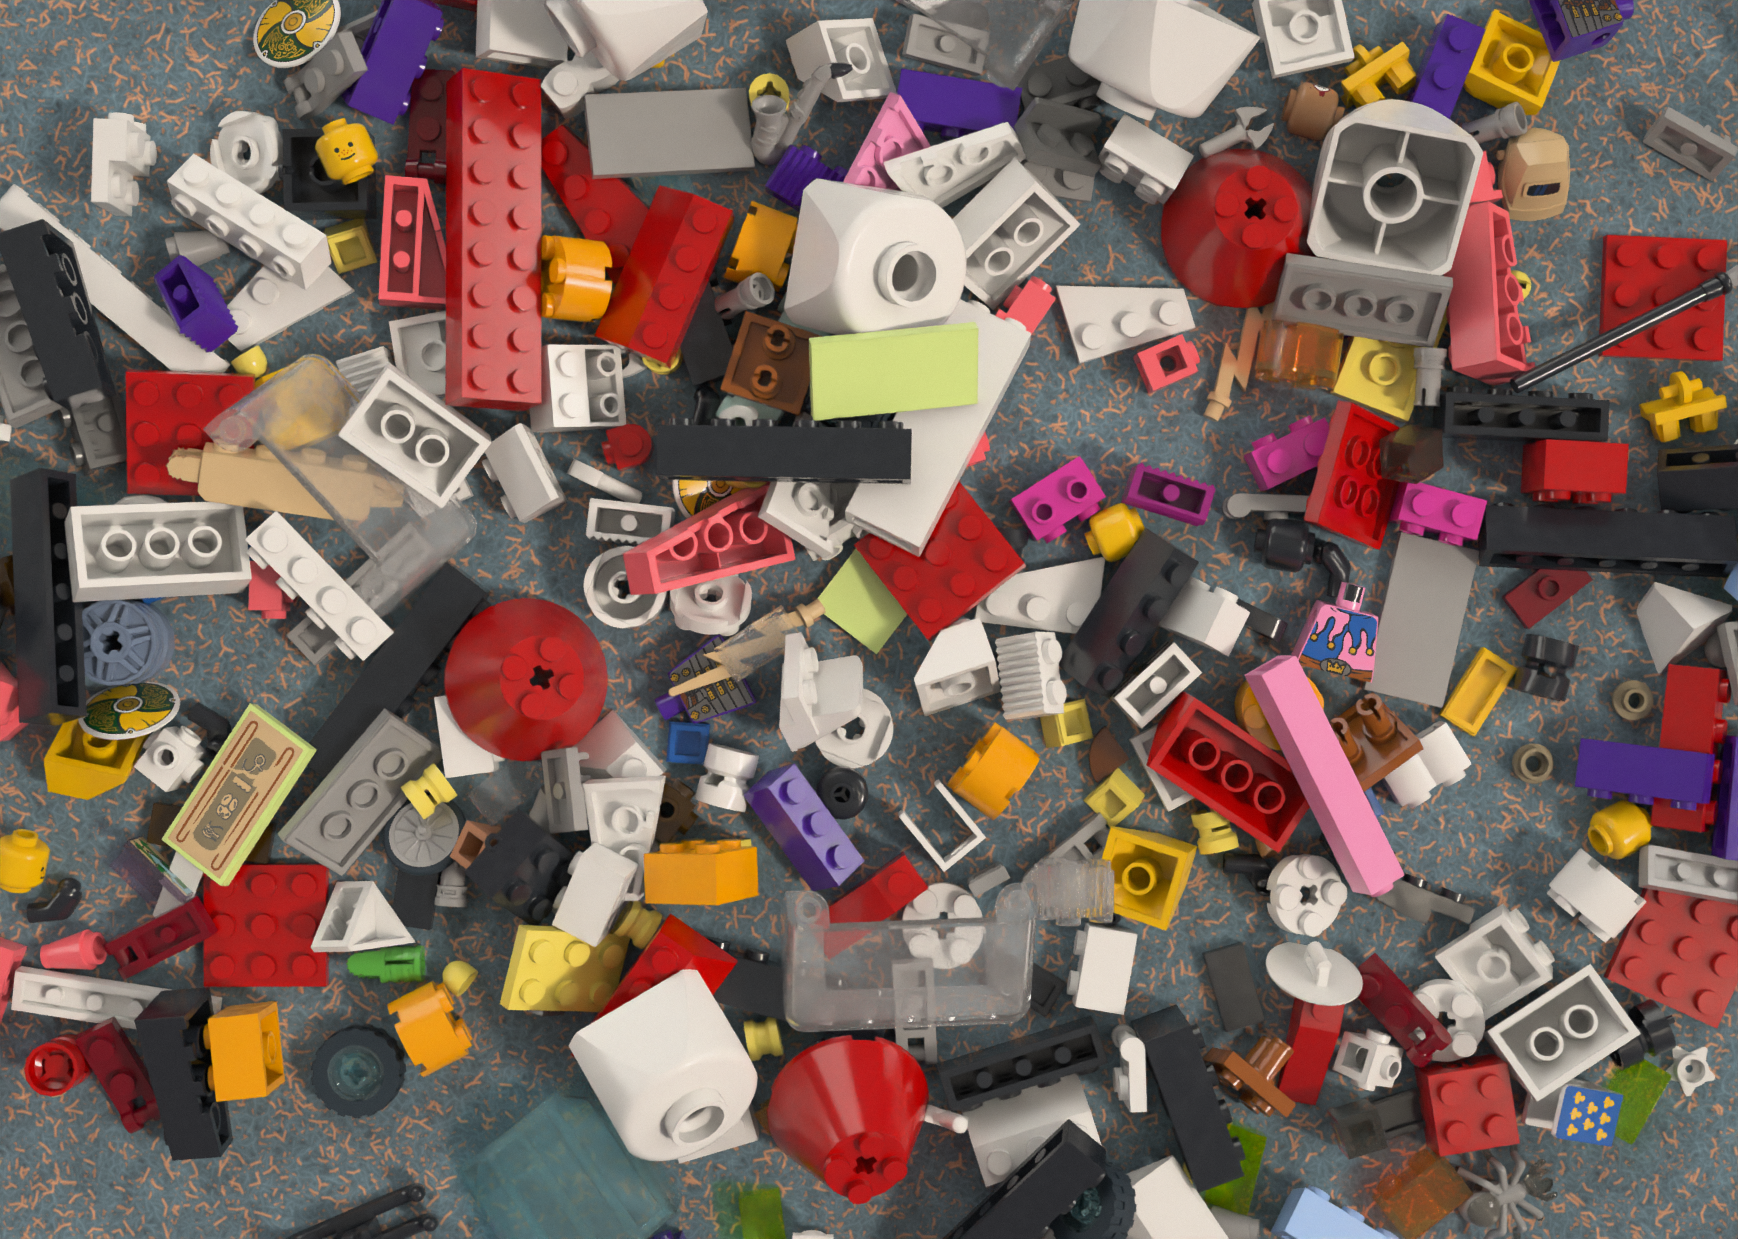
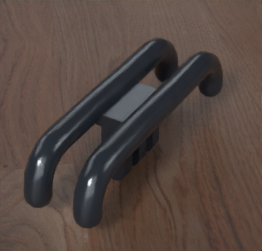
M414 1183L306 1228L286 1239H324L336 1233L337 1235L333 1239H406L423 1231L432 1232L436 1230L439 1220L435 1214L426 1213L382 1231L376 1216L408 1202L423 1200L426 1195L424 1185Z

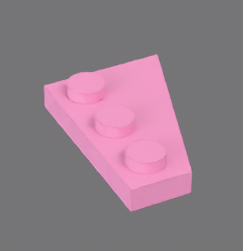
M889 93L843 181L844 183L902 191L887 174L883 162L931 147L901 95Z

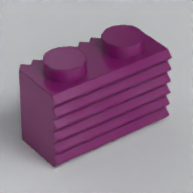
M1142 462L1131 468L1121 503L1198 527L1206 522L1216 489L1213 484L1207 486L1206 482L1200 484L1198 480L1191 481L1190 477L1184 479L1182 474L1176 477L1174 472L1170 474L1166 470L1160 472L1158 467L1152 469L1151 465L1145 467Z

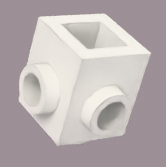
M177 726L167 727L163 730L158 729L148 737L143 745L146 752L134 767L162 790L169 792L177 790L184 781L190 783L204 767V763L201 760L206 753L205 749L199 745L202 741L195 732L185 726L180 728Z
M1367 1028L1366 1034L1345 1031L1333 1070L1352 1078L1351 1084L1365 1090L1374 1091L1375 1086L1392 1088L1394 1080L1401 1071V1058L1404 1049L1389 1043L1390 1035L1374 1029Z

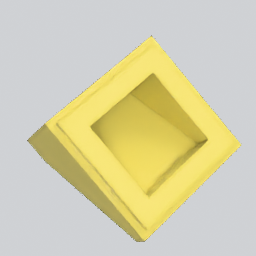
M354 219L325 228L324 234L327 237L329 251L339 274L377 263L364 219Z
M1085 699L1063 703V714L1040 717L1046 748L1065 746L1093 738Z
M1117 768L1083 801L1096 814L1100 812L1106 819L1107 825L1111 828L1112 826L1115 827L1139 807L1145 794Z

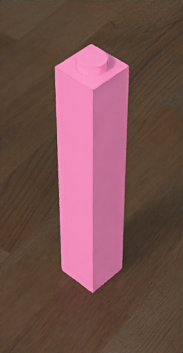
M1296 655L1276 656L1245 674V677L1352 892L1371 895V897L1383 895L1394 887V881L1405 874Z

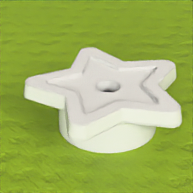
M1676 1046L1672 1049L1674 1063L1663 1073V1077L1668 1080L1678 1081L1684 1094L1691 1096L1695 1087L1715 1079V1075L1709 1070L1706 1062L1708 1049L1701 1047L1688 1052ZM1687 1065L1692 1066V1072H1686L1685 1068Z

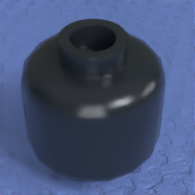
M1273 518L1268 520L1265 529L1257 528L1254 553H1261V562L1265 568L1294 573L1299 572L1304 564H1311L1315 533L1309 532L1308 525L1303 521Z
M835 766L829 768L821 775L816 786V794L834 819L847 820L857 816L864 809L868 801V786L865 778L858 770L845 766ZM838 787H842L841 792H835ZM846 789L850 791L849 798L845 795ZM841 796L844 801H838L835 797Z

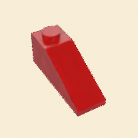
M902 851L806 921V924L830 955L900 910L926 891L928 885L905 852Z
M1296 997L1294 998L1286 1044L1294 1050V1053L1281 1068L1277 1088L1290 1100L1316 1105L1340 1033L1345 1004L1335 1006L1318 1005Z

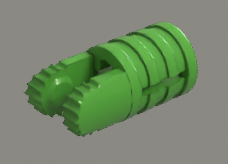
M423 945L381 947L380 951L354 953V955H350L346 963L348 965L347 969L354 976L363 979L366 977L368 979H380L381 983L424 982L426 975L425 948Z

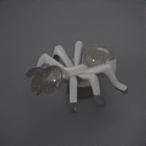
M1517 1144L1510 1145V1156L1516 1163V1168L1509 1183H1507L1505 1166L1492 1155L1490 1149H1484L1482 1153L1498 1172L1499 1181L1488 1177L1481 1178L1460 1166H1456L1454 1169L1456 1174L1476 1183L1473 1191L1465 1195L1460 1201L1459 1211L1462 1218L1478 1227H1491L1499 1220L1498 1228L1489 1230L1484 1239L1505 1236L1507 1232V1216L1510 1214L1517 1224L1512 1230L1513 1238L1521 1239V1233L1527 1231V1225L1517 1210L1516 1204L1531 1213L1537 1221H1542L1544 1218L1543 1212L1525 1201V1195L1537 1197L1544 1202L1551 1201L1558 1196V1193L1555 1191L1543 1195V1193L1549 1192L1553 1187L1552 1179L1548 1177L1541 1179L1549 1172L1548 1169L1541 1168L1546 1164L1545 1159H1540L1532 1164L1523 1180L1518 1182L1525 1169V1162L1518 1154Z

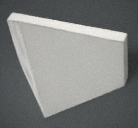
M1654 582L1639 603L1637 616L1658 675L1668 669V664H1676L1705 643L1717 631V626L1723 624L1730 615L1732 605Z
M374 881L337 882L312 942L311 949L314 952H351L415 943V940L377 888Z

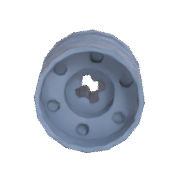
M103 600L83 610L85 676L91 681L106 686L145 683L159 676L169 665L175 649L174 630L167 616L154 605L140 600ZM113 635H119L118 641L123 644L122 649H115L116 643L112 641Z

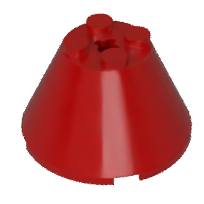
M1228 149L1200 159L1185 171L1177 187L1163 207L1161 244L1173 274L1195 296L1219 307L1249 309L1273 303L1286 253L1317 257L1307 243L1313 193L1310 185L1290 164L1277 156L1259 150Z
M534 598L503 601L486 608L474 616L455 638L444 671V689L447 704L462 732L485 751L516 761L542 760L541 752L572 748L581 741L600 716L608 686V673L604 653L590 628L568 609L553 602ZM535 671L538 676V683L532 686L529 679L535 675Z
M851 1035L819 1042L799 1053L785 1065L773 1082L769 1106L766 1108L771 1135L783 1153L834 1192L847 1197L853 1204L867 1203L872 1197L886 1192L898 1181L905 1178L907 1163L924 1122L927 1105L929 1104V1091L924 1072L917 1060L907 1050L884 1038L875 1037V1041L853 1040Z

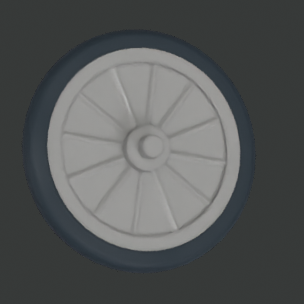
M407 799L385 824L383 845L387 857L395 867L410 875L427 876L443 871L455 862L450 855L466 823L463 811L453 800L448 803L441 802L435 807V812L424 820L411 801Z

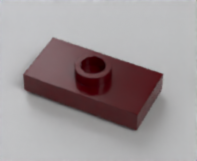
M1537 569L1501 598L1524 628L1530 629L1593 579L1586 571Z

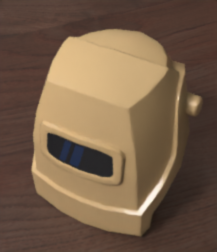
M1531 128L1525 134L1510 138L1505 150H1499L1496 154L1497 159L1500 160L1497 184L1498 189L1502 190L1503 198H1501L1504 210L1509 213V219L1536 221L1563 213L1570 183L1569 145L1566 143L1565 138L1542 128Z

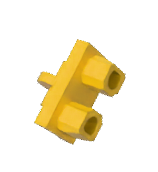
M1403 41L1386 53L1383 52L1380 46H1376L1369 52L1362 45L1355 46L1353 48L1354 62L1344 68L1348 78L1341 82L1344 94L1340 98L1346 108L1352 105L1359 108L1368 103L1385 100V97L1378 88L1387 82L1398 95L1414 87L1416 84V74L1409 63V48Z
M1683 371L1670 374L1669 386L1659 388L1661 399L1639 404L1641 417L1650 421L1653 436L1660 442L1678 439L1681 436L1679 420L1688 417L1690 429L1695 432H1707L1717 429L1718 410L1727 408L1725 395L1716 396L1710 387L1703 388L1700 378L1689 380Z

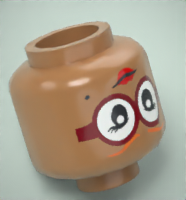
M1303 82L1297 89L1291 88L1289 90L1282 110L1281 120L1286 121V128L1289 133L1315 141H1322L1329 130L1343 118L1345 108L1338 106L1339 97L1335 90Z

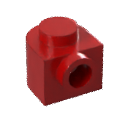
M626 424L607 430L608 440L601 442L608 465L616 463L617 469L620 472L643 465L650 459L654 450V443L650 434L643 427L636 424Z

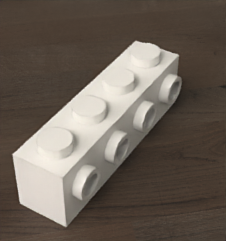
M193 154L167 180L172 197L171 203L176 211L302 289L307 290L331 264L327 237L324 233L197 155Z
M275 511L245 539L251 545L246 553L263 570L270 565L281 576L276 581V584L292 600L299 595L310 606L305 613L321 630L327 625L330 626L339 636L334 643L350 660L358 655L364 661L394 633L279 512Z

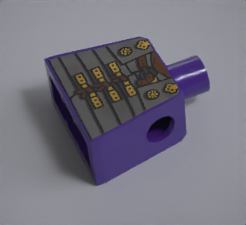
M1529 0L1553 62L1603 47L1623 26L1624 20L1630 19L1634 12L1633 0Z
M719 634L667 673L674 687L721 666V664L702 655L729 647L723 635ZM743 673L676 696H669L667 692L654 699L665 720L686 710L693 724L751 706L758 702Z

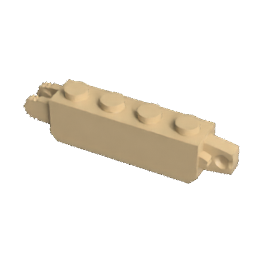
M219 438L214 439V443L206 442L204 450L192 448L186 450L184 447L182 449L178 447L177 450H173L171 457L168 459L170 461L166 464L169 471L168 475H172V478L175 477L177 480L181 478L182 481L199 483L198 493L205 501L358 523L364 519L367 510H399L402 495V485L400 482L372 474L373 467L365 466V462L358 459L342 458L340 462L323 460L324 456L321 454L307 451L299 452L298 456L282 454L280 448L269 445H258L256 449L239 447V442L230 439Z

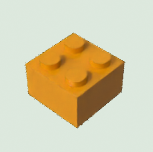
M700 838L683 839L681 842L659 844L660 851L644 854L645 904L721 905L759 896L757 847L741 846V839L716 840V843H706V839Z
M277 1001L227 1006L208 1018V1024L204 1026L203 1038L206 1049H211L212 1065L208 1068V1084L211 1091L215 1090L216 1102L266 1097L285 1082Z

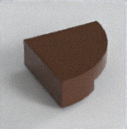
M1106 726L1102 727L1094 736L1089 750V769L1097 783L1129 760V757Z

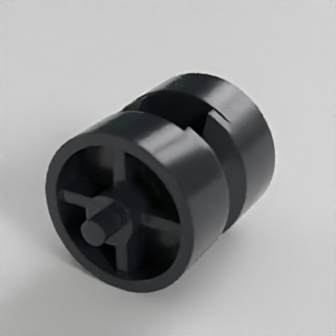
M1652 999L1628 1008V1017L1641 1034L1609 1054V1057L1615 1066L1623 1071L1643 1062L1646 1053L1655 1057L1675 1048L1676 1041L1670 1024L1675 1023L1674 1017L1672 1015L1665 1017L1660 1007Z

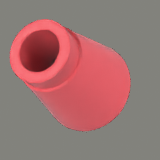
M86 929L50 944H45L40 950L41 963L46 969L93 970L97 965L103 964L106 960L107 953L102 946L106 942L105 938L100 932H92Z

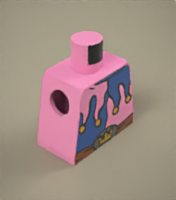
M1341 582L1336 604L1316 600L1292 652V655H1296L1300 665L1372 683L1378 616L1360 610L1365 587Z

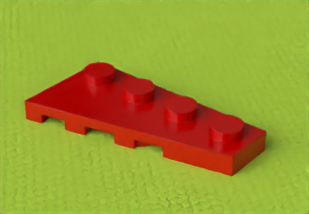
M561 125L541 139V167L585 238L603 241L607 245L611 254L612 267H605V270L614 285H616L650 206L646 205L636 196L621 178L592 179L589 147L568 126Z

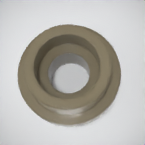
M1636 680L1624 681L1613 691L1612 707L1616 714L1623 719L1640 720L1646 717L1653 707L1652 691L1643 682ZM1633 693L1639 696V704L1635 708H1632L1628 703L1629 696Z
M1525 744L1518 748L1513 755V771L1523 782L1530 784L1541 783L1553 771V757L1550 751L1540 744ZM1530 756H1535L1538 759V767L1534 771H1529L1526 767V760Z

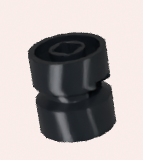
M1526 634L1521 653L1526 663L1518 667L1512 689L1565 702L1571 681L1566 676V672L1574 669L1579 646L1553 638ZM1539 665L1553 669L1550 678L1537 675Z

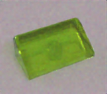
M1645 1059L1643 1062L1623 1071L1616 1070L1607 1086V1089L1623 1095L1615 1136L1630 1145L1634 1143L1671 1080V1074Z
M1229 1123L1226 1125L1231 1138L1235 1136L1239 1138L1246 1156V1160L1240 1162L1245 1176L1206 1190L1204 1201L1247 1216L1267 1137L1261 1131Z
M773 1187L739 1192L738 1202L743 1239H786L780 1188Z

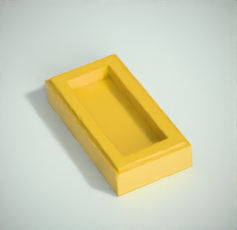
M1481 647L1438 715L1470 736L1475 737L1516 673L1517 668L1485 647Z

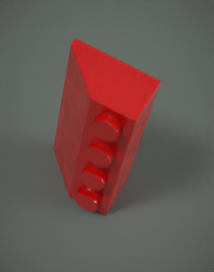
M659 185L594 336L671 369L735 221L733 210L698 195Z
M1182 691L1175 697L1157 725L1146 765L1279 853L1310 808L1287 759L1190 694Z
M670 913L591 1023L683 969L698 970L710 992L714 995L738 960Z

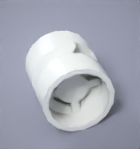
M709 743L703 764L708 773L700 777L695 799L713 806L745 812L747 800L743 794L750 789L746 782L754 778L759 755Z

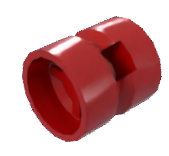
M70 1033L59 1035L32 1050L26 1059L24 1072L26 1081L34 1091L40 1095L50 1097L62 1095L88 1079L93 1070L74 1041L77 1035Z

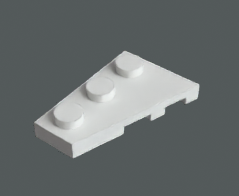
M264 265L227 306L230 314L233 315L232 319L239 326L237 332L228 340L244 353L286 330L287 327L317 313L332 302L355 292V290L329 266L307 290H304Z
M1092 286L1055 287L1078 364L1195 328L1184 289Z
M803 412L800 416H796L794 421L813 420V418L806 412ZM819 423V427H827L823 423ZM771 482L758 517L823 558L831 555L833 552V540L829 539V521L834 519V504L830 503L831 483Z

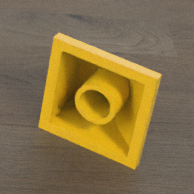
M78 719L63 723L43 759L48 792L89 800L125 783L149 734L121 740L102 739L86 733L81 728Z
M1112 826L1089 905L1166 931L1186 887L1198 846L1160 833Z

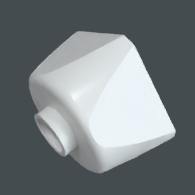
M549 0L544 3L545 10L554 26L579 58L591 51L614 77L623 81L636 77L700 38L708 13L703 0Z
M1080 0L1068 55L1070 61L1079 69L1102 82L1096 95L1125 112L1150 121L1157 108L1182 117L1197 118L1208 108L1261 37L1195 0Z
M1387 99L1368 103L1353 110L1329 130L1321 148L1313 186L1307 243L1310 249L1318 257L1439 276L1451 270L1481 164L1483 151L1474 137L1439 112L1418 103ZM1390 173H1400L1406 176V179L1401 184L1394 187H1382L1376 183L1380 177Z
M815 179L803 190L784 311L794 324L835 335L944 325L955 310L965 283L967 260L961 234L951 217L924 195Z
M683 969L576 1032L569 1044V1048L627 1150L633 1156L643 1160L668 1161L679 1159L711 1145L732 1129L748 1109L757 1088V1072L698 970Z

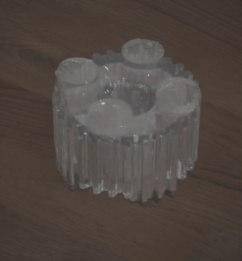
M1058 856L1040 858V862L1034 863V868L1031 869V919H1056V925L1080 926L1081 918L1083 917L1089 918L1090 922L1111 923L1114 913V870H1111V861L1100 858H1089L1088 861L1066 860V857Z

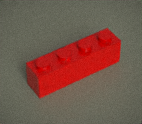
M1668 664L1659 747L1715 754L1710 802L1704 804L1697 803L1695 811L1670 807L1671 799L1654 797L1650 826L1694 832H1709L1710 825L1716 824L1718 801L1713 800L1714 784H1720L1723 774V761L1717 760L1719 744L1725 743L1728 728L1727 720L1722 719L1723 703L1730 702L1732 693L1730 680L1726 679L1727 671Z

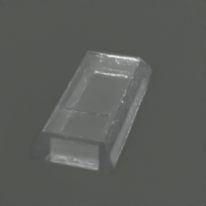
M780 605L713 650L734 682L737 683L785 652V636L799 633V630L784 607Z

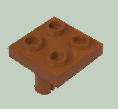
M746 311L720 390L800 416L810 385L809 338L824 336Z
M1374 692L1365 695L1362 700L1359 699L1351 708L1337 718L1330 720V725L1363 792L1424 749L1415 734Z
M1262 1035L1244 1059L1234 1051L1213 1047L1204 1056L1203 1061L1205 1063L1211 1061L1219 1084L1225 1088L1231 1086L1239 1091L1242 1095L1238 1100L1258 1115L1261 1112L1269 1118L1272 1114L1287 1118L1296 1106L1292 1100L1274 1086V1077L1294 1053V1050L1281 1039L1273 1037L1271 1040L1267 1036Z

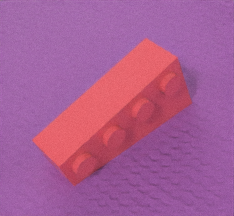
M1487 201L1468 207L1452 268L1444 274L1446 277H1453V288L1449 297V305L1446 309V318L1450 325L1451 337L1448 357L1452 364V370L1489 385H1500L1509 383L1511 378L1534 368L1535 362L1527 363L1524 344L1530 343L1531 338L1529 327L1522 326L1518 314L1517 305L1519 302H1523L1524 298L1522 287L1519 286L1516 277L1511 274L1510 267L1517 264L1509 213Z
M767 482L758 488H743L623 553L630 594H657L795 560L792 538L758 517L771 482Z

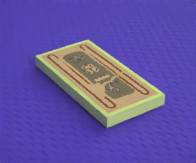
M250 703L161 840L220 886H229L317 749L260 706Z

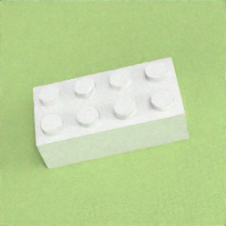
M215 502L70 507L64 522L73 602L243 593L252 579L249 555L246 553L248 543L245 540L247 535L242 506Z

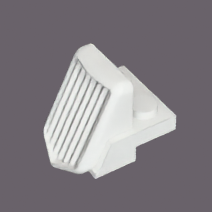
M802 632L785 636L784 663H782L779 728L791 751L794 752L857 718L861 713L863 699V665L860 658L853 655L818 661L815 649L808 647Z

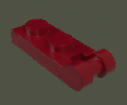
M425 69L419 79L414 78L412 82L405 177L434 180L435 184H446V82L455 75L454 71ZM422 152L436 153L435 162L422 163Z
M195 896L126 932L116 935L102 944L108 956L113 954L120 966L117 968V971L121 978L125 980L211 937L218 929L199 897ZM130 945L134 950L135 954L137 955V957L135 958L128 948V946Z
M1376 953L1372 954L1357 968L1363 980V987L1358 999L1406 1050L1408 1058L1414 1065L1423 1068L1433 1059L1432 1054L1436 1050L1442 1051L1452 1043V1037L1446 1028ZM1417 1027H1420L1425 1033L1423 1040L1413 1032Z
M115 1016L77 1034L74 1041L118 1110L124 1128L132 1134L144 1128V1123L151 1119L155 1121L161 1120L148 1070ZM142 1095L146 1104L137 1108L132 1099Z

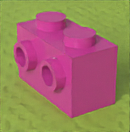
M1309 415L1288 425L1291 431L1290 434L1277 439L1273 432L1252 442L1254 451L1243 456L1260 492L1281 484L1318 465V460L1323 454L1329 434V425L1325 417L1313 422Z
M1078 456L1008 502L1033 541H1038L1043 537L1046 544L1067 531L1063 525L1067 521L1077 516L1080 522L1100 511L1101 508L1097 502L1106 496L1082 458Z
M1412 480L1407 483L1399 482L1388 521L1400 524L1399 531L1416 536H1423L1424 531L1439 535V542L1462 547L1463 542L1477 540L1487 500L1423 483L1412 484L1415 482Z

